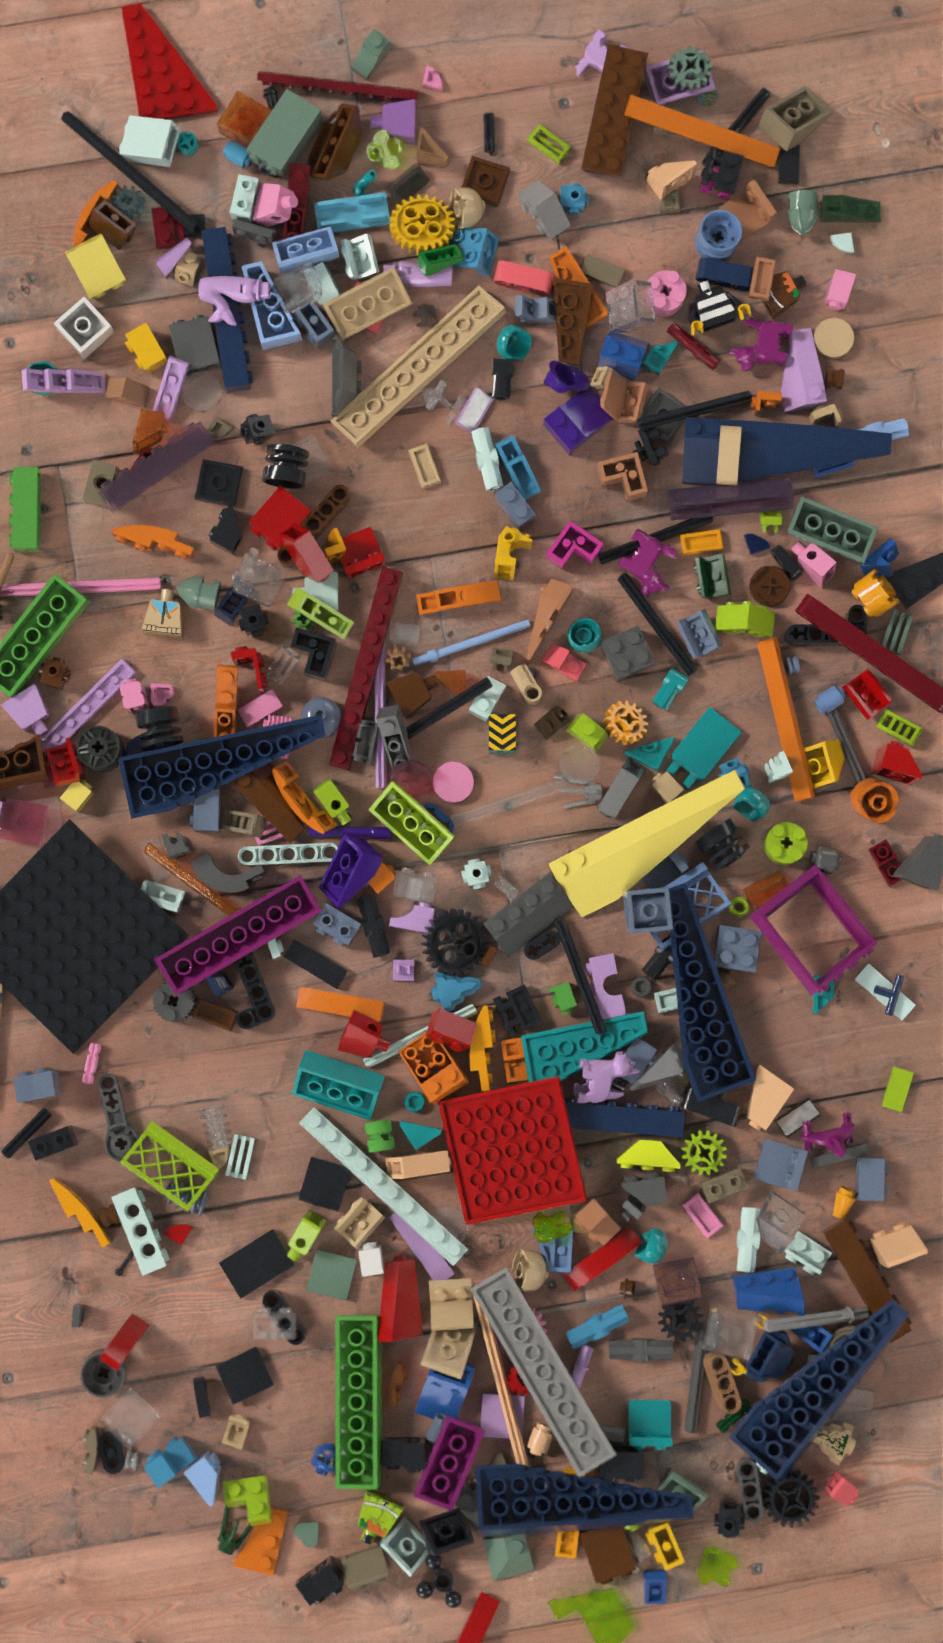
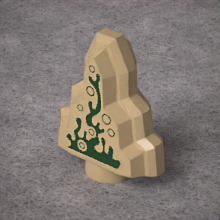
M844 1422L840 1425L831 1423L823 1428L813 1442L820 1446L821 1452L828 1455L829 1461L840 1465L845 1454L851 1456L854 1450L856 1439L851 1438L854 1425Z

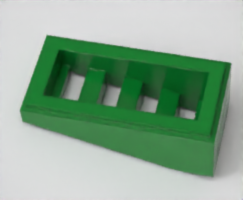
M456 244L418 253V266L425 277L464 260Z

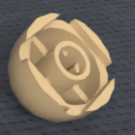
M455 188L451 192L450 211L455 212V228L466 229L474 227L479 223L483 212H485L484 200H481L480 195L471 188Z
M520 1249L521 1252L517 1251L512 1264V1272H516L514 1281L521 1292H532L539 1289L545 1279L548 1278L549 1269L543 1257L536 1251Z

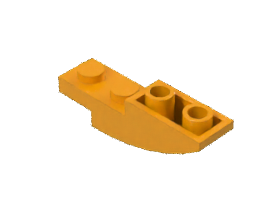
M483 1006L476 1020L477 1026L470 1046V1071L479 1070L481 1091L490 1090L489 1086L493 1085L492 1073L487 1072V1065L491 1064L489 1052H485V1048L493 1047L492 1043H496L495 1030L490 1029V1022H494L492 1009L488 1010V1006Z

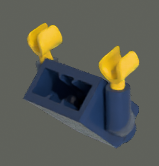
M758 1314L763 1318V1322L758 1324L754 1321V1324L760 1329H764V1321L769 1319L763 1314ZM784 1330L764 1331L746 1367L742 1365L739 1359L732 1360L738 1366L737 1368L730 1367L734 1375L744 1373L745 1377L758 1382H765L772 1377H781L786 1368L792 1365L795 1353L790 1348L791 1342L788 1334Z

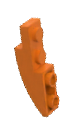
M130 525L113 528L111 531L112 535L116 537L115 540L125 545L129 542L134 544L135 549L142 552L146 550L152 552L156 544L157 549L164 552L168 550L176 552L175 556L186 560L187 557L193 559L195 554L193 547L178 542L179 534L169 529L148 525Z
M498 580L450 587L416 595L419 615L502 600Z
M217 665L214 737L236 733L239 688L238 666Z

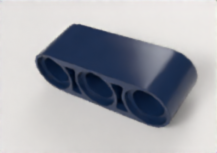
M700 258L695 280L701 283L709 281L710 285L749 292L754 268L710 258Z

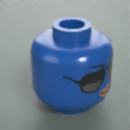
M324 1442L323 1445L316 1447L311 1459V1465L316 1468V1473L327 1476L328 1473L336 1472V1446Z

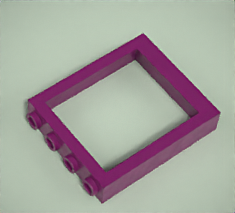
M816 864L749 915L810 995L816 992L822 994L830 987L828 985L829 982L832 980L836 982L842 978L845 969H853L859 964L857 960L861 956L866 958L874 952L872 947L877 944L876 940ZM809 884H811L858 945L856 949L816 981L767 919V917Z

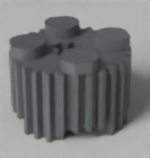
M167 981L162 983V986H158L159 990H155L152 1004H155L153 1008L156 1009V1013H159L158 1016L161 1019L179 1022L191 1016L190 1013H193L192 1010L195 1009L194 1005H196L194 1002L196 994H193L194 990H191L192 987L175 995ZM173 996L179 998L177 1001L178 1006L176 1007L170 1004Z

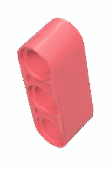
M498 261L493 282L511 289L540 296H550L555 275L548 271L516 263Z

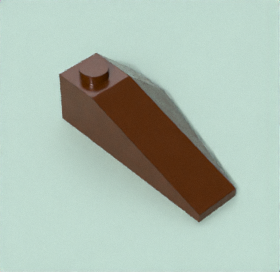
M270 763L231 781L290 844L305 830L301 819L282 796L273 776L272 769L274 767Z

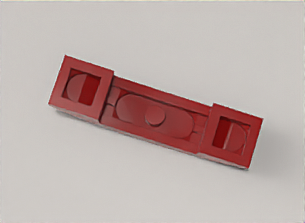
M631 1225L613 1236L604 1246L602 1245L582 1261L573 1265L571 1273H562L572 1289L576 1291L641 1244L642 1241Z

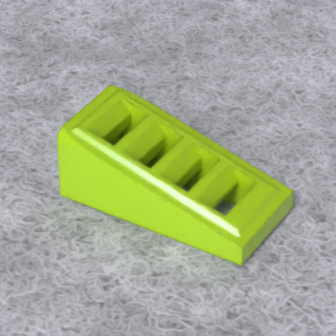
M885 709L876 725L878 729L911 748H914L923 732L920 726L888 709ZM889 717H892L893 719L890 722L889 726L885 727L884 725L886 724ZM898 721L900 723L894 732L892 729L895 723ZM904 725L907 726L904 734L900 735V732ZM911 730H914L915 732L913 733L911 739H907Z

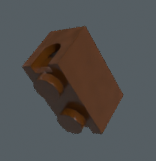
M106 200L93 209L88 223L90 229L97 234L101 233L104 239L119 251L123 248L125 241L128 243L131 241L137 226L135 222Z

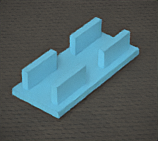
M386 192L314 203L318 230L331 226L332 232L337 233L390 225Z

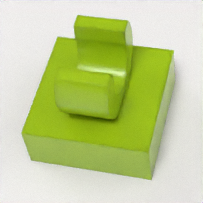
M759 510V520L763 532L766 533L768 525H773L774 533H777L778 525H782L780 510Z

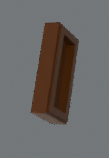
M199 998L192 1018L231 1032L239 1012Z

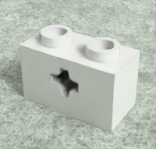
M376 1242L364 1243L362 1245L363 1248H360L358 1251L362 1277L383 1274L384 1263L381 1245H376Z

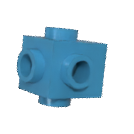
M576 183L569 184V186L561 185L560 204L564 212H568L570 215L584 213V206H588L589 194H585V186Z
M738 758L719 765L721 774L718 775L719 778L736 770L744 788L751 787L748 775H750L749 769L746 764L742 765Z

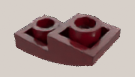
M886 839L868 849L888 887L901 881V879L893 877L900 863Z

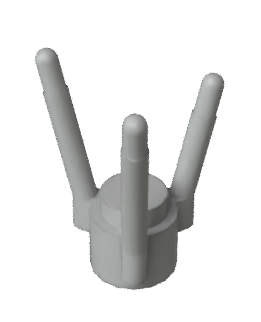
M554 774L553 777L556 779L586 785L584 789L569 788L561 790L563 793H584V798H588L587 800L564 805V809L595 804V800H601V784H595V781H585Z

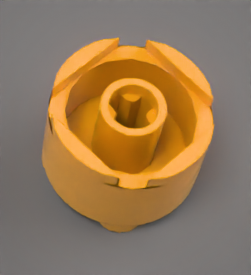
M876 569L856 582L852 590L854 597L858 601L861 600L865 605L863 608L869 617L873 615L879 617L899 603V599L895 600L893 597L896 592L883 575L881 577L876 575L879 572Z

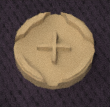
M828 318L822 321L814 332L815 348L818 353L829 359H838L845 356L852 348L854 342V332L851 326L839 318Z

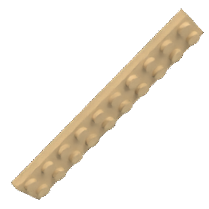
M480 286L476 287L331 420L332 425L359 448L507 312L505 307Z

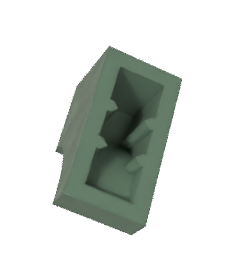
M373 29L362 43L359 54L350 66L351 70L367 81L390 52V40Z

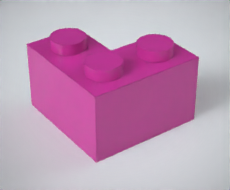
M569 521L546 553V559L563 570L573 554H576L591 565L604 544L572 521Z

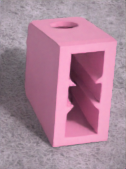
M259 183L252 220L264 227L288 221L292 208L298 205V199L293 191L282 185Z
M799 541L792 548V551L798 556V566L821 588L836 574V561L815 544L811 543L806 547Z

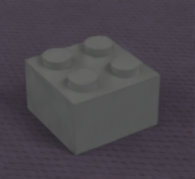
M639 625L600 642V648L616 683L653 667L655 664V660Z

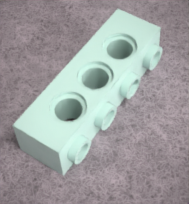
M134 1187L111 1197L142 1275L167 1266V1260H170L165 1248H161L159 1243L162 1240L158 1229H154L151 1221H154L150 1209L146 1210L143 1202L146 1201L142 1189L138 1190L137 1187ZM130 1205L138 1206L139 1214L137 1216L129 1214L128 1209ZM139 1224L146 1226L147 1233L145 1236L137 1234L136 1228ZM146 1244L154 1246L155 1253L153 1255H147L144 1252Z

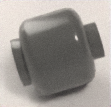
M820 845L815 851L811 852L809 863H812V866L816 864L822 873L833 874L835 870H839L842 857L837 849Z

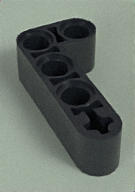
M854 605L847 611L845 619L867 634V613L862 605ZM858 611L861 614V619H853L851 612ZM813 624L791 625L784 634L786 643L792 646H843ZM793 631H795V633H796L797 635H800V636H798L796 639H794V636H792V635H790V634H791ZM817 631L820 634V639H812L810 632Z
M253 952L245 955L247 962L252 961V964H246L241 968L240 964H245L244 960L240 958L235 961L253 1006L241 1011L237 1015V1024L242 1029H251L271 1021L276 1015L275 1006ZM254 968L256 972L255 977L247 979L245 976L246 969ZM256 987H261L264 992L263 996L256 999L253 996V990ZM264 1006L271 1008V1015L268 1018L262 1017L260 1013ZM245 1014H249L252 1017V1022L248 1026L243 1025L241 1022V1018Z

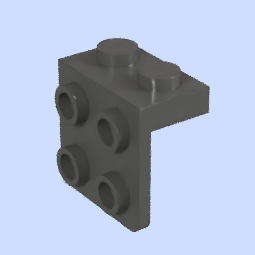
M234 219L232 224L233 232L237 237L252 239L263 245H272L279 224L264 227L255 221L250 224Z

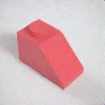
M838 1471L832 1475L824 1486L828 1494L845 1507L848 1504L852 1505L859 1496L857 1494L859 1489Z

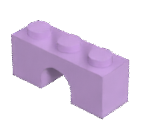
M614 954L588 958L589 963H585L587 975L592 977L593 983L590 984L593 995L596 996L602 1019L626 1015L622 994L612 996L607 994L603 988V982L606 977L618 974Z

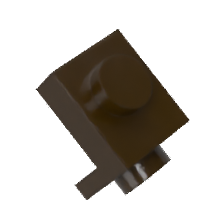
M556 706L534 725L543 737L548 740L571 721L568 718L567 712Z

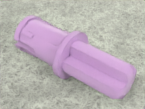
M588 1345L581 1346L576 1363H573L574 1369L571 1378L577 1388H581L586 1370L589 1371L588 1364L593 1348Z

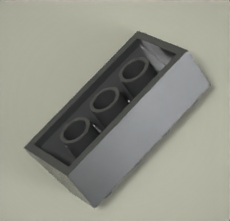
M548 873L483 923V925L509 958L574 906L552 875Z

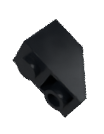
M229 504L227 509L223 508L219 515L220 521L217 527L213 526L209 537H211L210 542L212 545L233 555L243 537L235 510Z

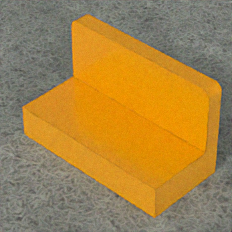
M336 527L332 529L326 539L328 548L323 550V554L329 564L338 562L346 551V547Z

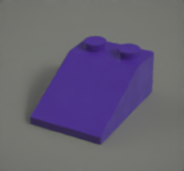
M590 386L587 390L579 392L560 405L543 421V426L569 456L613 420L601 408V398Z
M344 834L318 888L338 908H341L375 876L383 857L364 838Z

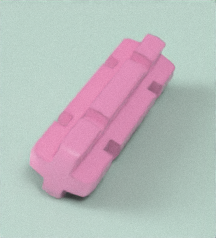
M91 1043L88 1051H90V1054L87 1055L84 1069L86 1072L83 1074V1083H94V1073H96L99 1060L98 1053L101 1051V1045Z

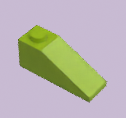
M298 587L287 603L292 609L343 640L354 624L349 618Z

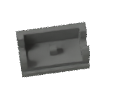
M167 833L162 835L169 858L175 860L193 854L192 850L188 847L186 838L180 833H176L178 840H174L172 836L169 837Z

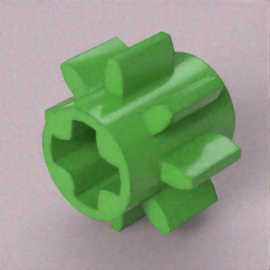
M293 611L296 619H292L291 623H297V628L307 630L309 627L315 628L312 620L307 618L306 624H302L299 620H302L304 615Z

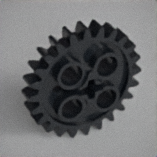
M454 908L450 909V913L447 910H442L443 916L436 913L435 917L437 920H429L432 926L424 927L428 934L422 935L423 938H426V942L421 943V945L426 946L427 949L422 953L429 955L426 961L433 962L431 968L436 969L438 967L437 972L443 973L445 971V975L450 976L452 973L458 976L460 971L461 974L465 975L466 968L473 971L472 964H480L477 960L478 957L484 958V955L480 952L481 950H487L486 947L482 946V943L488 941V939L482 938L486 931L480 930L483 923H476L478 917H471V912L466 911L464 913L463 909L456 911ZM463 924L464 930L459 934L458 927ZM442 931H444L445 938L442 941H440L439 935ZM469 935L471 936V937H470L469 939H467V940H462V939L468 937ZM466 944H469L470 949L468 953L465 954L464 946ZM440 945H446V946H444V947L438 949V947H439ZM450 950L451 957L449 960H446L445 954Z

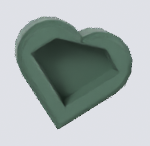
M319 1522L297 1523L294 1527L296 1538L301 1539L305 1547L312 1548L316 1546Z

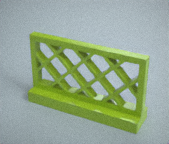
M153 1121L148 1124L144 1133L120 1161V1164L187 1212L209 1184L215 1180L219 1172L217 1167ZM146 1137L154 1142V1149H142V1142ZM158 1152H169L172 1161L159 1162ZM156 1153L157 1163L145 1164L143 1154ZM141 1154L142 1165L133 1166L128 1162L131 1156ZM184 1163L187 1165L188 1173L176 1174L175 1164ZM172 1165L174 1175L161 1176L160 1166ZM157 1167L159 1177H148L145 1168ZM200 1175L206 1179L202 1186L193 1187L192 1176ZM189 1177L190 1187L178 1189L177 1178ZM174 1179L176 1189L166 1190L163 1188L162 1180ZM191 1191L192 1199L188 1204L180 1200V1192Z

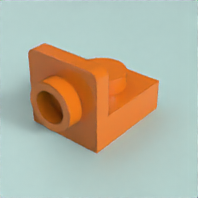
M757 391L755 397H752L751 409H754V415H759L761 404L766 408L779 406L782 393Z

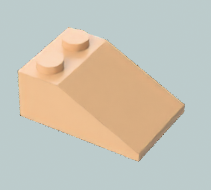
M904 1222L894 1225L891 1231L885 1232V1230L875 1232L873 1233L874 1237L869 1239L877 1262L887 1268L928 1253L913 1227L909 1224L905 1225Z

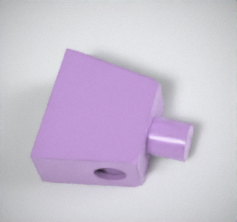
M35 684L1 704L4 710L25 732L33 729L36 735L39 734L40 736L48 732L43 721L47 720L50 714L40 689Z

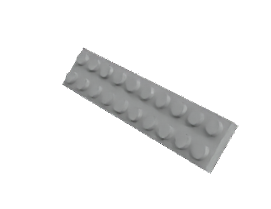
M507 1267L470 1289L577 1475L581 1477L615 1456L614 1450Z

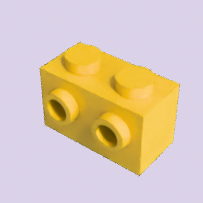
M147 323L125 334L128 341L124 343L130 353L135 352L137 356L135 362L140 371L144 369L149 374L167 364V358Z
M661 1522L648 1525L649 1532L645 1534L650 1546L654 1544L657 1552L654 1553L658 1565L663 1564L665 1571L685 1563L669 1523Z

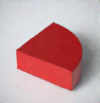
M177 1224L166 1230L163 1235L182 1245L193 1227L188 1224Z

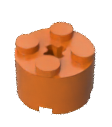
M874 777L864 779L850 793L852 808L859 816L868 821L886 822L897 811V802L899 803L897 791L880 779Z

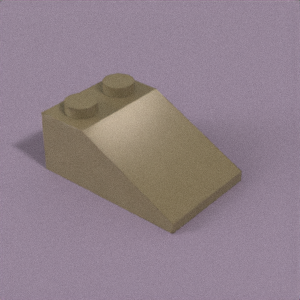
M804 86L768 106L758 126L785 151H788L806 139L834 111L809 88Z

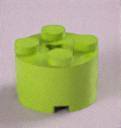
M782 822L775 825L768 831L763 841V849L767 857L774 864L780 866H788L797 862L805 854L808 845L805 831L800 826L791 822ZM785 839L787 840V843L790 844V846H788L786 849L784 848V845L781 844V842H783Z

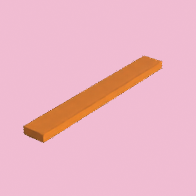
M630 95L624 116L705 145L717 147L722 151L725 150L743 155L745 159L770 168H774L780 150L779 147L634 95Z
M772 637L758 642L757 645L782 750L785 752L793 770L789 775L794 800L799 802L815 797L778 639L777 637Z

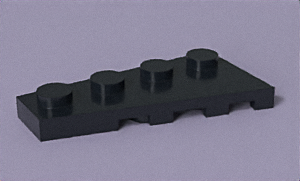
M943 553L896 570L891 577H885L895 590V596L906 610L943 584Z

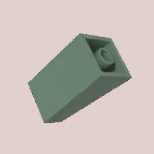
M286 89L247 147L249 159L257 165L261 163L266 166V170L271 174H278L283 177L288 171L290 163L295 162L323 125L321 110Z

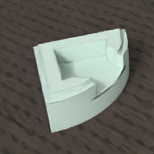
M851 233L831 235L830 239L834 247L845 254H854Z

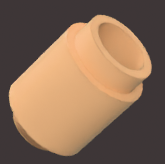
M538 1422L536 1427L533 1428L527 1447L530 1448V1453L537 1456H542V1453L547 1454L554 1435L550 1426Z

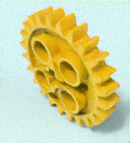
M418 194L415 200L412 196H409V202L402 199V205L396 204V210H392V217H390V231H392V238H396V244L401 243L402 250L409 247V253L416 250L418 255L420 251L441 248L443 244L448 246L449 239H453V233L455 232V218H453V211H449V205L443 206V200L437 203L435 196L429 200L428 194L425 195L424 199H421L420 194Z

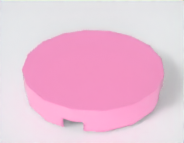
M460 762L445 763L434 774V790L439 798L446 802L457 803L469 797L473 790L474 779L472 772Z

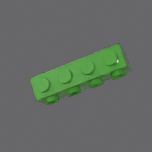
M13 467V473H10L9 477L10 486H13V493L9 495L10 506H13L12 514H9V524L12 526V534H9V545L12 546L15 552H40L41 471L38 467Z

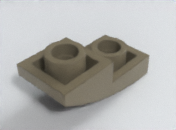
M95 1425L91 1430H86L82 1442H85L83 1449L91 1451V1453L86 1454L82 1464L85 1466L84 1472L90 1475L95 1471L99 1457L98 1439L100 1436L98 1427Z

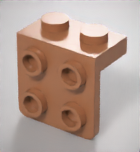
M609 370L608 376L605 379L604 392L600 399L601 408L618 423L637 424V420L642 417L649 385L645 382H627L615 370Z

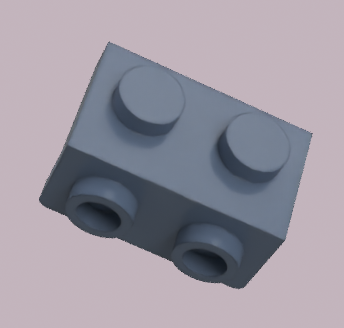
M702 609L688 618L677 622L679 632L683 636L693 659L705 656L723 646L706 609Z

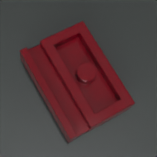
M162 207L151 208L157 250L173 248L185 239L184 226Z

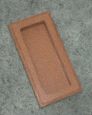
M756 256L748 298L769 301L776 260Z

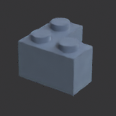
M52 1067L36 1069V1074H31V1071L21 1072L19 1077L13 1078L17 1103L62 1095L58 1070L52 1071Z

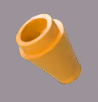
M840 1186V1189L836 1192L833 1216L840 1219L845 1218L856 1200V1192L854 1190Z

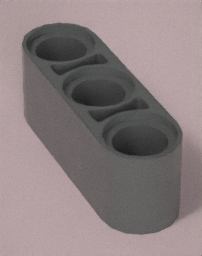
M743 1457L736 1464L742 1512L749 1522L756 1523L763 1517L758 1470L752 1459ZM746 1463L752 1465V1470L749 1473L741 1471L742 1466ZM753 1485L755 1486L754 1493L750 1495L745 1494V1487ZM750 1507H757L758 1512L756 1515L749 1516L747 1514Z

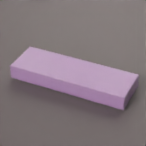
M172 356L169 357L151 415L169 422L172 421L190 363Z

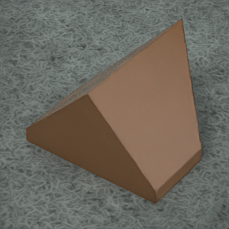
M421 128L417 144V165L447 167L449 165V157L424 128Z

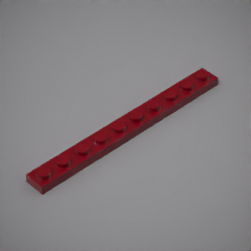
M386 567L381 568L329 766L348 771L351 769L354 757L352 754L355 743L359 739L357 738L358 724L365 717L400 587L402 571Z

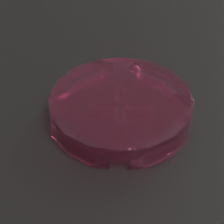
M408 760L396 765L391 771L390 783L394 780L410 796L418 798L430 788L431 775L425 764L416 760Z

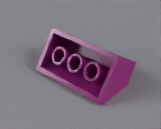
M446 1415L413 1496L452 1511L485 1430L473 1422Z

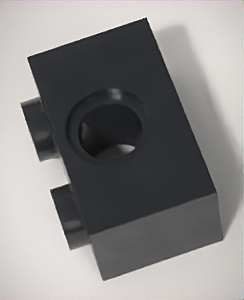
M72 1125L28 1141L35 1161L78 1145Z

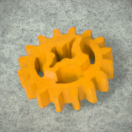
M628 700L623 704L621 701H618L616 704H612L605 712L606 718L603 720V723L608 725L604 729L606 731L610 730L609 737H616L615 742L622 740L623 745H626L629 741L632 745L639 741L647 732L645 728L648 726V723L644 721L647 716L641 715L642 708L638 710L635 708L636 703L630 706Z

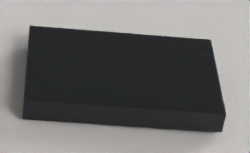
M273 1229L219 1262L240 1299L295 1265L292 1259L287 1256L286 1249Z

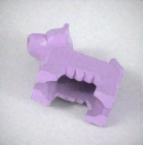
M599 29L593 36V41L586 47L584 58L578 62L579 65L575 66L578 77L589 66L601 73L603 71L607 53L605 45L608 44L609 40L606 39L607 35Z
M623 1051L617 1052L612 1060L581 1059L579 1067L583 1069V1078H586V1083L584 1085L574 1084L573 1093L576 1096V1102L598 1103L606 1099L617 1100L622 1097L624 1092L611 1090L613 1079L639 1074L640 1071L633 1068L636 1062L627 1058L626 1053Z

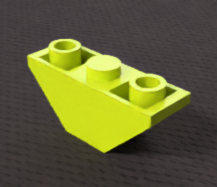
M638 1139L616 1158V1163L621 1164L620 1168L633 1169V1165H642V1170H654V1167H662V1171L675 1172V1168L680 1169V1163L661 1141Z

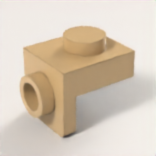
M186 251L176 264L175 281L193 286L204 257Z
M835 403L826 407L824 405L817 406L809 416L812 424L831 417L836 428L841 425L843 419L842 412L839 408H836Z
M240 1415L230 1416L221 1446L242 1451L250 1422Z

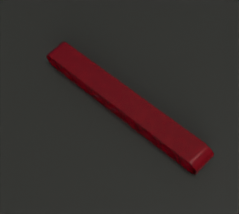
M809 594L805 595L795 610L797 614L928 706L943 714V688L816 598Z

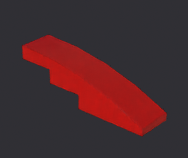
M481 1591L455 1643H481L500 1601Z

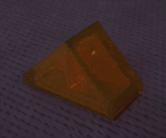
M465 670L436 671L434 673L435 679L454 696L466 690Z

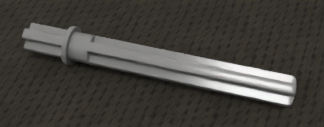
M848 1306L837 1311L765 1320L764 1330L766 1332H774L847 1322L851 1324L854 1320L868 1319L869 1310L867 1307L851 1309Z

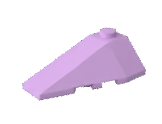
M811 328L792 330V334L789 337L780 391L782 393L783 413L814 409L817 406L825 405L827 402Z

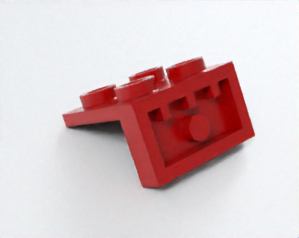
M371 527L342 538L346 551L340 560L348 579L386 565V560Z

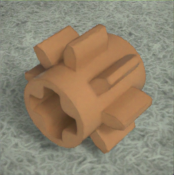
M395 644L392 650L387 649L389 656L386 657V663L391 662V669L397 668L402 671V667L405 665L409 666L408 659L411 658V652H406L405 645L400 647Z

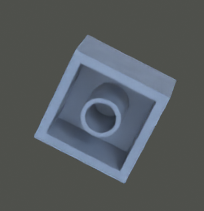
M719 925L713 955L716 968L756 973L761 931Z

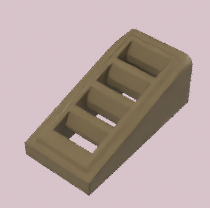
M225 809L220 829L261 838L266 818L256 814ZM232 815H234V819H233V823H232V827H231V826H230V823H231Z

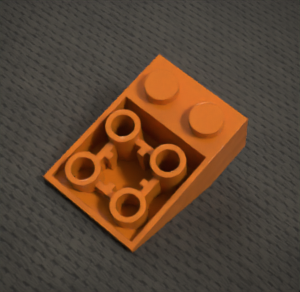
M426 1032L398 1051L430 1103L435 1106L438 1105V1101L449 1098L470 1083L445 1044L433 1042L431 1038L426 1037ZM435 1069L439 1070L437 1074L433 1073L432 1071Z

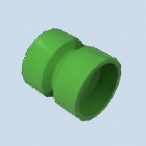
M391 1119L364 1123L366 1135L370 1137L367 1141L369 1152L395 1148L394 1137L390 1135L392 1131Z

